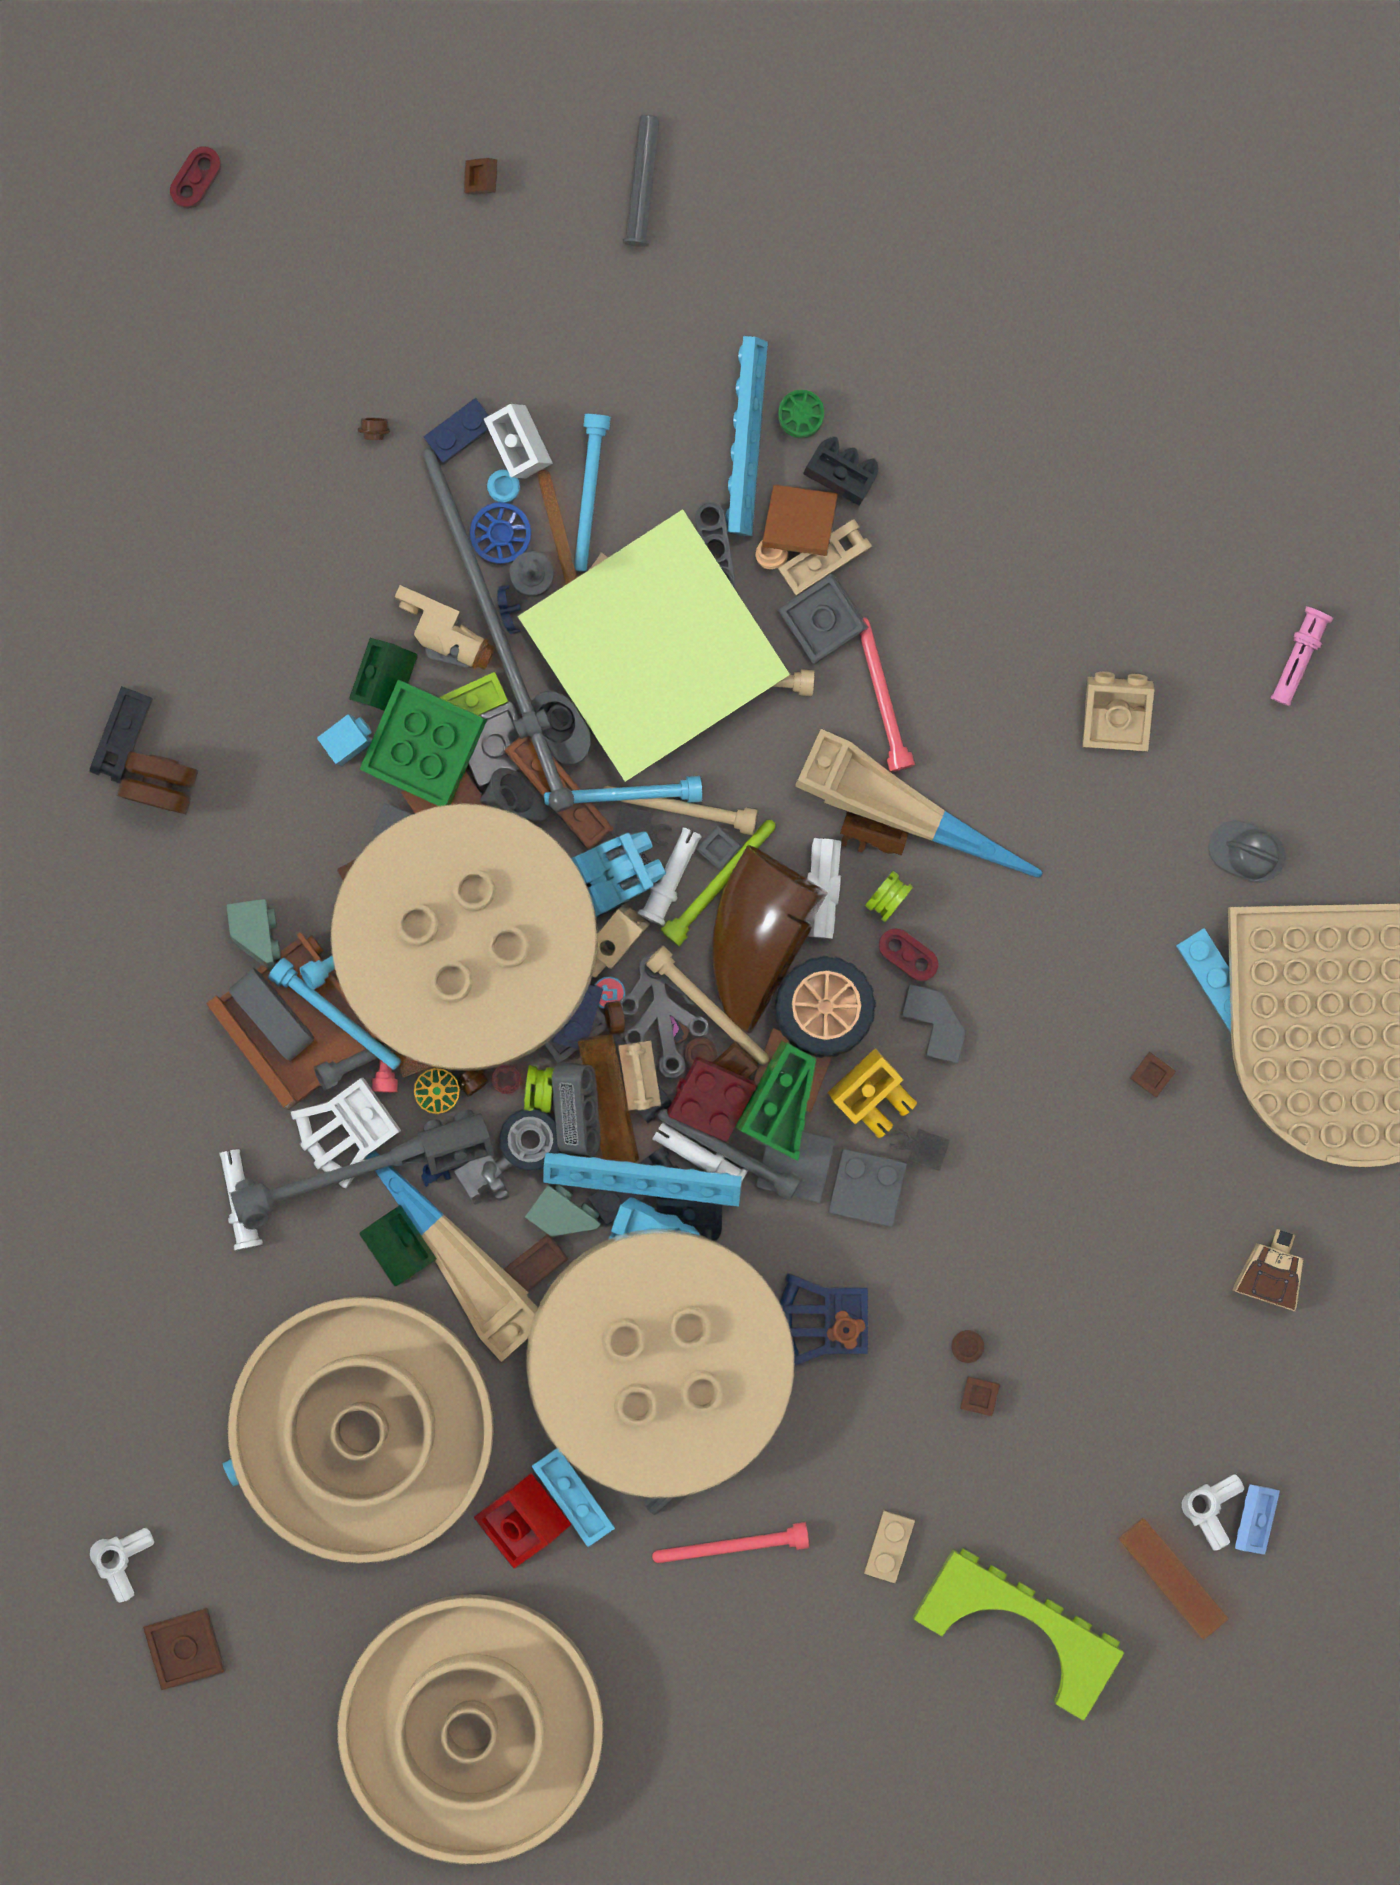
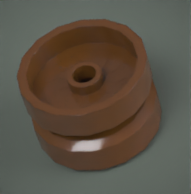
M129 751L124 767L130 773L143 776L142 781L129 778L122 779L117 796L187 815L190 797L185 793L172 790L173 785L185 788L193 787L198 770L181 765L179 761L154 754L147 756Z

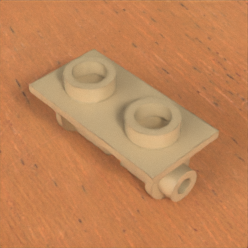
M651 1041L618 1045L628 1110H645L654 1106H661Z

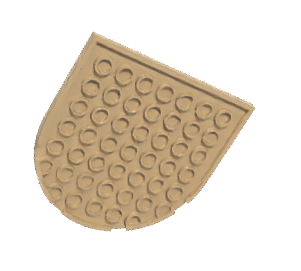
M1400 904L1229 907L1228 933L1232 1053L1240 1084L1253 1109L1271 1131L1284 1142L1313 1158L1351 1167L1384 1166L1400 1162Z

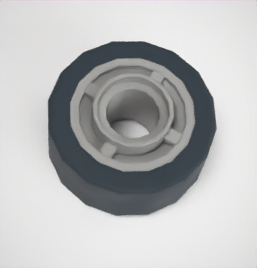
M535 1108L532 1111L522 1109L512 1114L502 1126L499 1135L500 1148L505 1158L517 1168L539 1170L544 1167L546 1153H559L556 1121L547 1112H542ZM527 1130H534L540 1136L539 1145L534 1149L526 1148L522 1143V1135Z

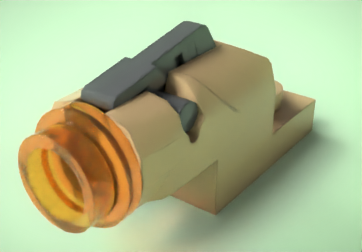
M399 585L395 594V599L401 602L399 608L417 615L419 610L423 611L414 635L420 644L426 647L429 659L465 668L472 667L475 670L478 667L486 670L496 646L489 644L488 639L476 635L464 625L456 626L461 616L460 611Z

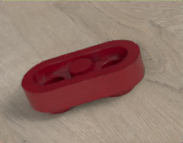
M202 146L194 149L189 154L170 186V195L178 206L186 209L193 208L202 201L221 169V161L216 151L210 147ZM205 159L211 162L209 169L201 170L199 163ZM185 187L193 189L191 197L185 198L182 196V190Z
M894 928L886 931L881 936L879 950L883 957L911 978L925 981L936 974L938 969L936 955L907 932ZM892 939H898L901 942V949L899 951H892L889 948V942ZM919 958L925 959L928 963L924 971H919L915 967V962Z

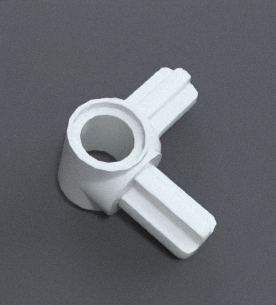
M1236 1474L1211 1487L1205 1484L1186 1494L1182 1500L1183 1513L1191 1519L1194 1526L1200 1525L1214 1551L1220 1550L1230 1543L1216 1515L1220 1513V1504L1244 1490L1243 1483ZM1196 1496L1202 1497L1206 1502V1509L1202 1514L1197 1513L1193 1509L1192 1501Z
M143 1528L120 1540L117 1536L111 1539L98 1540L90 1549L91 1561L96 1566L100 1577L107 1579L114 1597L119 1603L127 1601L134 1596L133 1588L125 1573L127 1563H129L128 1557L154 1544L152 1534L147 1528ZM108 1550H114L113 1559L109 1563H101L103 1553Z

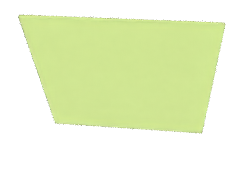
M684 510L679 511L518 616L625 782L790 675Z

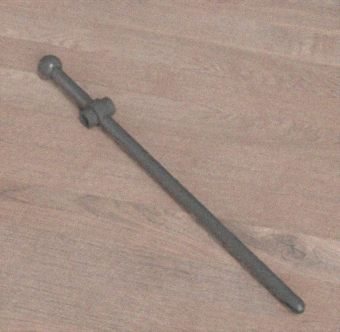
M430 447L425 448L423 457L522 714V718L514 721L520 739L530 736L551 789L548 799L549 805L556 812L567 810L574 805L575 799L572 791L563 787L543 734V730L551 728L550 721L545 709L535 712L440 463L434 450Z

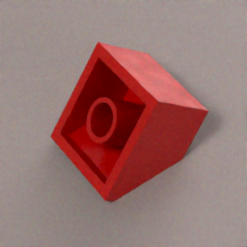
M532 1473L517 1482L474 1516V1519L513 1568H516L549 1545L572 1525Z

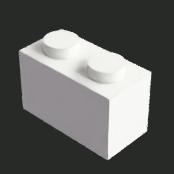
M509 404L484 418L512 478L526 479L553 464L526 405Z

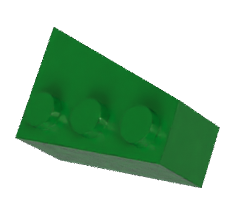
M781 1041L735 1128L798 1161L816 1058Z

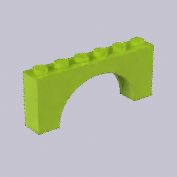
M962 1548L959 1553L952 1549L915 1611L913 1619L940 1636H943L946 1630L958 1619L980 1610H1006L1030 1619L1050 1637L1059 1656L1061 1679L1058 1692L1054 1698L1055 1704L1084 1721L1124 1654L1123 1650L1118 1647L1121 1642L1105 1632L1100 1637L1090 1631L1092 1624L1075 1615L1073 1620L1063 1615L1062 1611L1064 1608L1047 1598L1045 1603L1036 1599L1033 1597L1036 1591L1022 1582H1018L1017 1586L1006 1581L1007 1574L997 1567L990 1565L986 1569L977 1563L979 1557L970 1551Z

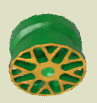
M433 1068L426 1070L418 1077L415 1083L414 1095L416 1102L429 1113L440 1114L448 1112L456 1106L460 1098L458 1079L446 1069Z

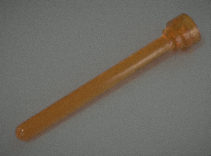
M541 470L538 473V481L564 580L567 585L577 578L550 472Z

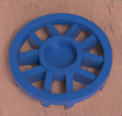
M497 502L483 507L475 515L470 527V539L475 551L483 559L492 563L505 564L514 561L517 556L526 551L531 539V527L526 515L519 508L509 503ZM500 508L497 520L488 511ZM504 509L513 511L508 522L502 520ZM483 514L492 522L488 528L478 522ZM517 514L525 525L512 526ZM476 526L487 533L476 539ZM514 530H526V537H513ZM489 538L491 544L482 551L478 543ZM511 542L524 543L521 549L515 554ZM508 545L512 556L503 558L501 547ZM494 547H497L499 558L491 557L487 553Z

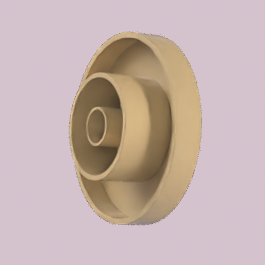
M457 804L431 808L410 815L382 832L364 849L347 873L340 888L332 919L331 944L334 966L342 991L359 1019L374 1035L399 1053L418 1062L438 1068L469 1071L493 1068L519 1060L536 1051L562 1030L578 1009L590 985L597 957L598 930L594 905L588 887L569 855L552 837L530 821L511 812L482 805Z
M649 1229L618 1235L599 1243L572 1261L559 1274L543 1297L532 1323L527 1347V1376L532 1401L541 1423L559 1451L575 1467L597 1482L617 1491L645 1497H675L703 1491L720 1484L747 1466L762 1451L779 1426L787 1408L794 1375V1354L789 1326L777 1298L764 1279L746 1261L723 1245L700 1235L670 1229Z
M370 1296L344 1297L314 1305L294 1315L271 1332L255 1349L238 1378L232 1396L228 1421L229 1450L237 1480L245 1497L262 1520L285 1540L309 1553L327 1559L354 1563L378 1562L409 1554L429 1544L449 1529L465 1512L484 1479L490 1462L494 1436L493 1408L485 1378L476 1360L457 1335L442 1322L414 1306L397 1300Z
M480 1594L455 1595L429 1601L412 1608L387 1625L370 1642L351 1672L344 1689L338 1719V1744L344 1773L353 1794L371 1820L395 1841L414 1852L429 1858L461 1864H481L514 1857L534 1848L557 1832L572 1817L590 1789L597 1771L603 1740V1712L597 1684L588 1663L570 1637L556 1624L530 1607L501 1597Z

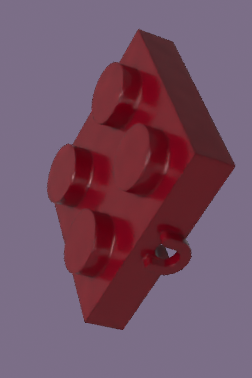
M697 1056L685 1079L681 1078L677 1084L676 1090L678 1092L667 1111L668 1116L727 1142L756 1088V1083Z

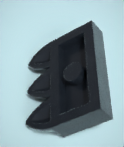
M837 437L825 439L818 446L803 474L860 506L877 477L878 464L876 459L866 460L860 466H857L859 455L856 448L847 449L838 455L839 441Z
M657 1197L658 1213L676 1215L683 1224L693 1226L698 1232L701 1229L703 1237L715 1242L718 1240L722 1231V1204Z

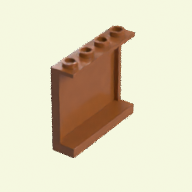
M300 932L297 934L298 939L281 951V959L286 958L295 966L294 970L298 972L297 976L304 981L299 968L310 961H324L319 955L324 950L312 935L306 938ZM262 965L257 970L277 991L315 1038V1041L293 1060L288 1061L275 1048L229 991L220 998L216 995L206 1004L285 1109L290 1110L321 1086L315 1075L314 1066L325 1061L328 1063L332 1061L338 1063L366 1048L289 986L285 988L283 985L277 986L268 978L271 971ZM334 969L328 973L329 977L325 979V983L314 990L373 1036L374 1039L381 1041L366 1027L350 1006L342 991L336 970Z

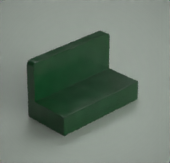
M370 638L349 700L385 711L397 681L402 680L409 683L417 654L392 643Z
M401 1205L360 1232L361 1238L394 1286H398L437 1259Z

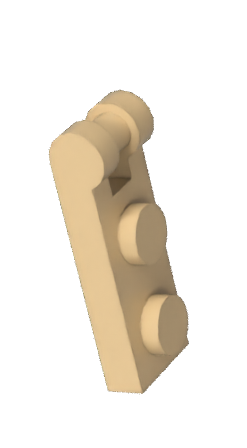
M855 519L831 534L827 556L800 553L778 568L795 596L872 547L867 538L863 539L857 530L860 527ZM845 537L848 538L853 546L847 551L844 550L839 542Z

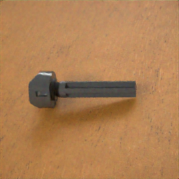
M535 551L525 552L517 556L512 562L510 579L514 588L520 594L527 597H537L545 593L552 585L554 569L549 559L543 554Z

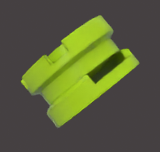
M892 871L865 904V907L870 911L881 912V920L886 922L912 890L913 886L910 884L908 886L906 884L903 885L904 883L899 880V875Z
M528 1066L524 1110L532 1111L534 1108H540L542 1112H551L553 1097L552 1075L554 1068L546 1067L545 1070H539L537 1066ZM532 1085H535L534 1092H532Z

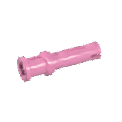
M1306 607L1304 611L1306 617L1299 632H1295L1293 636V641L1296 642L1284 667L1274 694L1271 696V699L1289 707L1313 651H1317L1322 645L1320 639L1327 623H1331L1333 617L1311 607Z

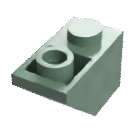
M266 899L226 904L230 937L234 945L271 971L276 965V960L281 959L279 940H273L272 928H277L275 909H269Z
M559 1184L555 1188L548 1185L525 1216V1218L550 1236L595 1230L601 1225V1222L597 1220L600 1214L586 1203L579 1207L570 1200L573 1194Z

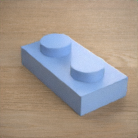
M1249 1485L1240 1527L1237 1532L1235 1549L1265 1555L1280 1490Z

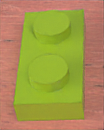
M495 672L440 697L477 715H481L509 702Z

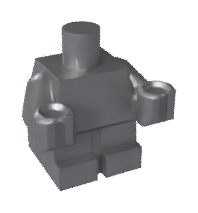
M491 1155L475 1159L454 1171L475 1205L483 1201L482 1196L487 1192L492 1191L498 1201H502L509 1196L502 1182L505 1179L502 1172L510 1168L512 1164L505 1156L496 1161L493 1160Z

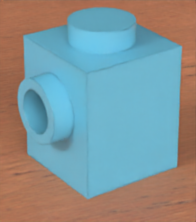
M348 714L317 737V739L335 764L343 766L371 744L372 740L368 735L372 731L361 717L356 719Z

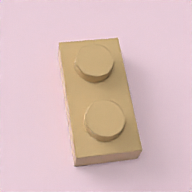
M883 1510L864 1574L896 1583L915 1523L914 1519Z

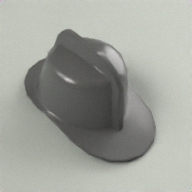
M545 691L536 695L531 701L535 712L545 709L551 724V728L543 730L551 755L564 764H575L582 761L589 752L591 735L583 720V716L572 699L555 691Z
M499 768L493 772L491 783L488 785L485 794L481 797L482 804L511 812L527 820L543 821L550 817L553 812L550 805L544 804V798L522 772L508 768Z
M1234 820L1224 822L1210 836V856L1217 866L1227 872L1261 883L1275 878L1284 867L1286 858L1284 846L1278 837L1266 830L1246 822Z

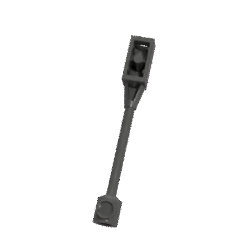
M462 1110L455 1115L454 1122L444 1125L440 1120H430L423 1126L424 1131L419 1132V1135L389 1150V1153L272 1190L262 1183L254 1184V1181L251 1179L241 1180L235 1185L236 1191L230 1192L239 1224L243 1223L246 1229L251 1230L261 1228L268 1222V1215L272 1212L274 1202L391 1165L401 1166L427 1162L431 1175L463 1166L475 1159L489 1155L494 1156L490 1136L482 1114L474 1115L471 1110Z

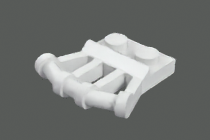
M360 1078L327 1103L291 1111L292 1119H296L302 1141L301 1147L304 1151L308 1150L315 1159L313 1164L316 1168H321L325 1172L341 1168L332 1159L354 1143H356L360 1150L351 1164L365 1160L368 1154L401 1131L364 1078ZM332 1110L336 1118L313 1134L308 1116ZM342 1124L350 1136L326 1153L318 1141ZM354 1177L339 1182V1185L346 1189Z

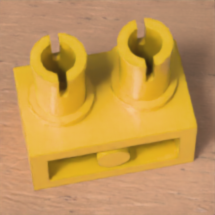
M876 1048L827 1092L833 1102L854 1124L862 1120L877 1138L886 1135L878 1123L888 1132L893 1126V1123L876 1107L881 1100L886 1098L899 1111L901 1116L909 1113L902 1101L912 1110L917 1104V1101L900 1085L903 1078Z

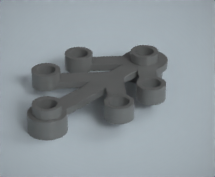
M652 952L645 955L640 961L639 973L641 978L629 995L624 996L620 1000L622 1006L626 1000L633 1001L635 1004L634 1010L627 1012L623 1009V1013L625 1016L634 1015L638 1010L639 1000L650 986L652 987L654 1000L634 1028L629 1029L625 1033L624 1041L625 1044H631L628 1040V1035L636 1032L640 1035V1042H643L645 1033L657 1018L663 1056L659 1061L658 1068L665 1078L675 1079L683 1073L685 1061L680 1054L676 1053L670 1016L689 1028V1032L694 1037H703L708 1032L709 1024L706 1019L693 1016L667 997L665 984L682 994L687 1004L697 1005L689 1000L687 995L665 974L661 976L660 974L650 972L645 963L655 953ZM694 1022H702L705 1030L702 1033H696L692 1027ZM675 1059L678 1062V1068L675 1071L668 1070L666 1067L667 1060Z

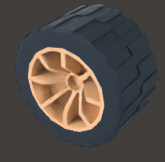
M820 956L816 959H808L801 965L798 964L782 982L775 1001L776 1022L779 1024L782 1035L788 1039L789 1044L815 1057H836L839 1054L847 1053L860 1043L873 1023L876 1000L873 996L872 985L869 984L863 972H860L854 964L848 963L842 958Z

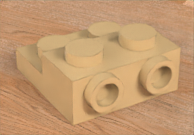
M1096 672L1095 677H1088L1083 747L1148 751L1154 698L1153 681H1147L1148 677L1142 674H1130L1128 679H1115V675L1110 672Z

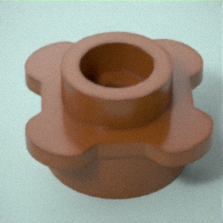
M839 1311L835 1315L836 1321L833 1327L827 1331V1336L831 1341L837 1340L843 1343L846 1349H853L857 1346L856 1339L859 1333L865 1330V1323L862 1319L855 1320L849 1317L846 1311ZM844 1327L849 1328L848 1333L843 1332Z

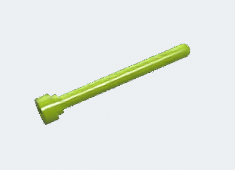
M766 820L678 919L675 917L672 921L668 920L660 931L680 947L688 938L686 935L690 931L688 927L726 885L747 845L758 849L775 830V822Z

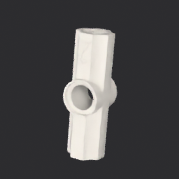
M813 839L810 873L808 872L807 879L824 889L828 894L814 918L806 920L812 924L808 937L833 939L835 906L838 905L841 880V875H838L841 841Z

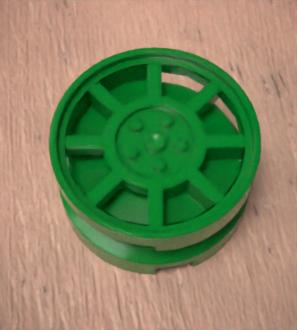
M801 389L792 391L780 403L778 412L779 423L782 429L792 437H810L820 429L823 423V403L811 391Z

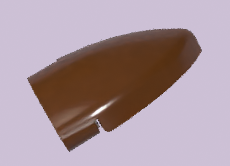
M747 845L726 883L717 909L713 930L714 976L724 1013L748 1034L754 1030L812 929V924L806 920L814 918L828 894L815 883L751 845Z

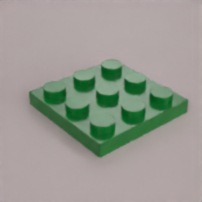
M398 680L359 770L439 807L451 805L488 719L405 681Z

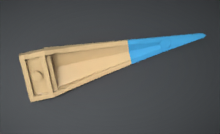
M820 729L795 787L824 799V803L1034 877L1042 876L1043 873L1040 869L991 841L937 806L873 760L852 742Z
M374 1150L367 1155L366 1159L379 1156V1154ZM392 1166L375 1170L437 1258L435 1262L452 1288L478 1337L502 1362L529 1338L538 1307L527 1296L528 1292Z

